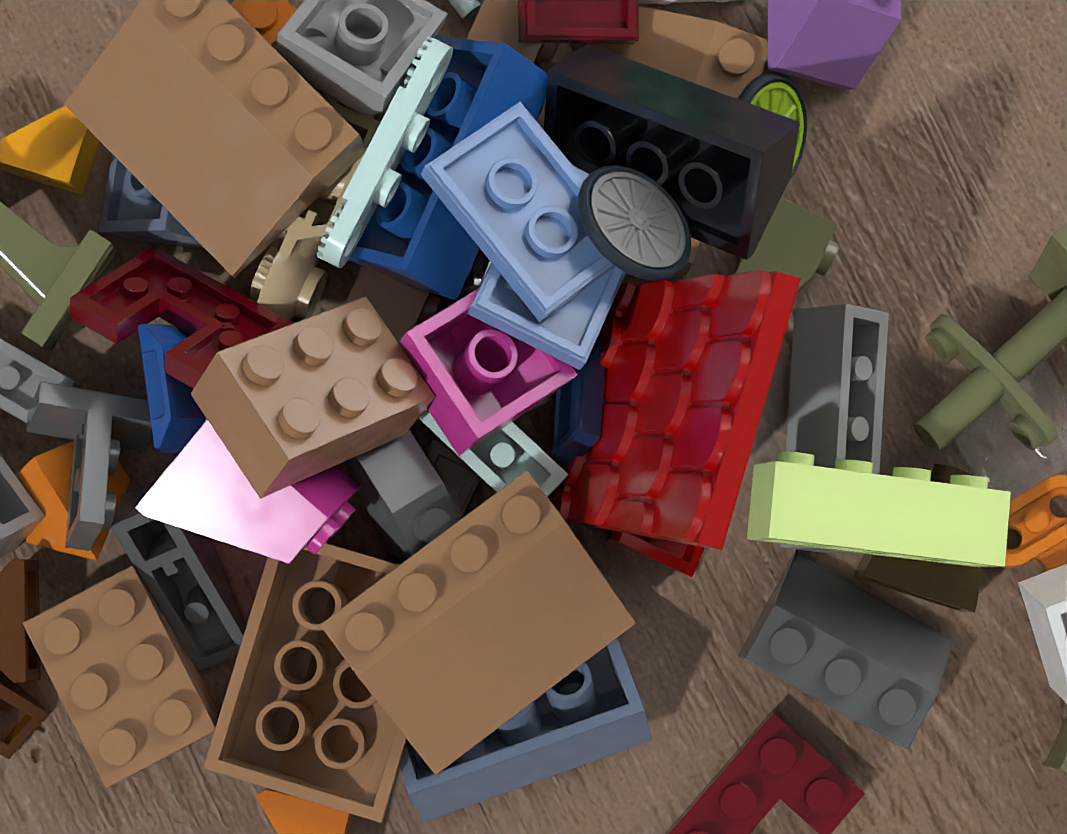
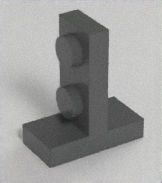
M40 382L28 409L26 432L74 440L65 547L90 551L101 529L110 530L113 522L116 495L107 493L108 476H113L116 471L120 448L145 452L153 438L148 400Z

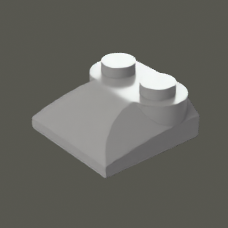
M304 0L278 33L276 50L312 86L357 112L379 114L387 111L399 86L403 84L408 76V70L411 67H415L412 64L413 59L420 60L417 58L419 48L422 47L423 42L428 37L435 38L445 23L448 13L426 0Z

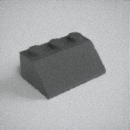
M794 552L738 657L889 742L909 749L938 694L953 639Z

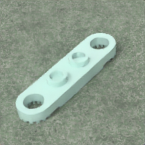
M428 37L423 42L422 47L419 48L417 58L420 61L415 58L413 59L412 64L417 66L416 69L411 67L408 70L404 86H399L342 196L345 202L338 207L335 216L333 215L330 220L334 227L327 226L325 229L330 235L325 234L322 236L321 244L318 246V258L338 268H342L353 253L377 205L386 208L392 200L402 177L395 170L406 149L414 153L427 132L430 119L424 117V114L446 73L452 57L453 47Z

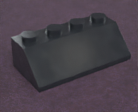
M586 44L548 70L544 131L574 167L588 174L603 166L614 165L629 167L642 172L661 185L679 205L687 220L691 238L745 260H748L754 254L791 178L800 122L590 44Z

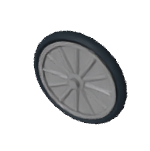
M618 165L603 166L587 176L578 194V210L582 225L598 251L613 265L625 273L640 279L665 280L680 273L690 257L691 233L687 220L673 197L655 180L629 167Z

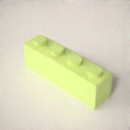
M777 452L776 461L754 465L747 532L748 540L970 567H1005L1011 492L987 489L988 478L971 475H950V484L930 481V470L910 467H894L893 476L872 474L873 463L847 459L835 460V469L814 466V455L799 452Z

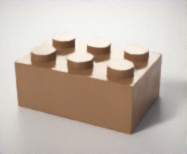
M367 297L217 352L191 392V396L260 499L405 435L435 398L431 389Z
M134 565L22 623L105 789L124 781L214 733L220 710L201 673L195 668Z

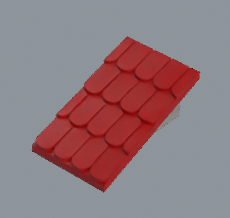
M754 270L729 276L715 273L676 282L659 280L640 285L631 283L620 285L598 334L603 336L601 365L605 366L601 438L583 456H576L569 465L556 462L569 476L548 499L565 522L723 550L801 278L779 271L768 273ZM552 442L551 449H550V452H549V455H548V456L553 459V456H552L553 442Z

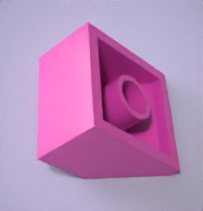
M478 289L409 330L399 341V345L435 395L427 409L458 456L512 423L578 375L571 365L467 314Z

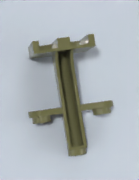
M0 202V267L39 305L21 333L40 346L53 350L73 320L70 318V297L99 280L117 251L114 250L115 248L111 245V242L91 229L78 245H56L47 240Z
M1067 223L1050 237L1029 275V278L1052 301L992 355L949 316L941 314L930 324L931 332L925 338L932 351L947 363L957 359L972 372L914 424V429L918 436L932 450L939 452L943 447L946 448L999 400L1014 418L1009 423L1010 430L1028 449L1035 450L1039 445L1047 447L1058 437V432L1052 421L1019 383L1067 341Z

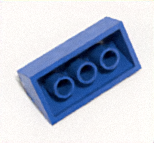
M436 35L434 39L453 47V53L446 73L424 114V117L430 119L429 127L421 144L414 153L406 149L395 170L402 177L392 200L386 208L377 205L348 260L418 290L457 300L464 283L471 273L473 262L480 248L424 180L421 173L425 165L519 102L524 105L536 120L543 109L546 98L548 74L507 44Z

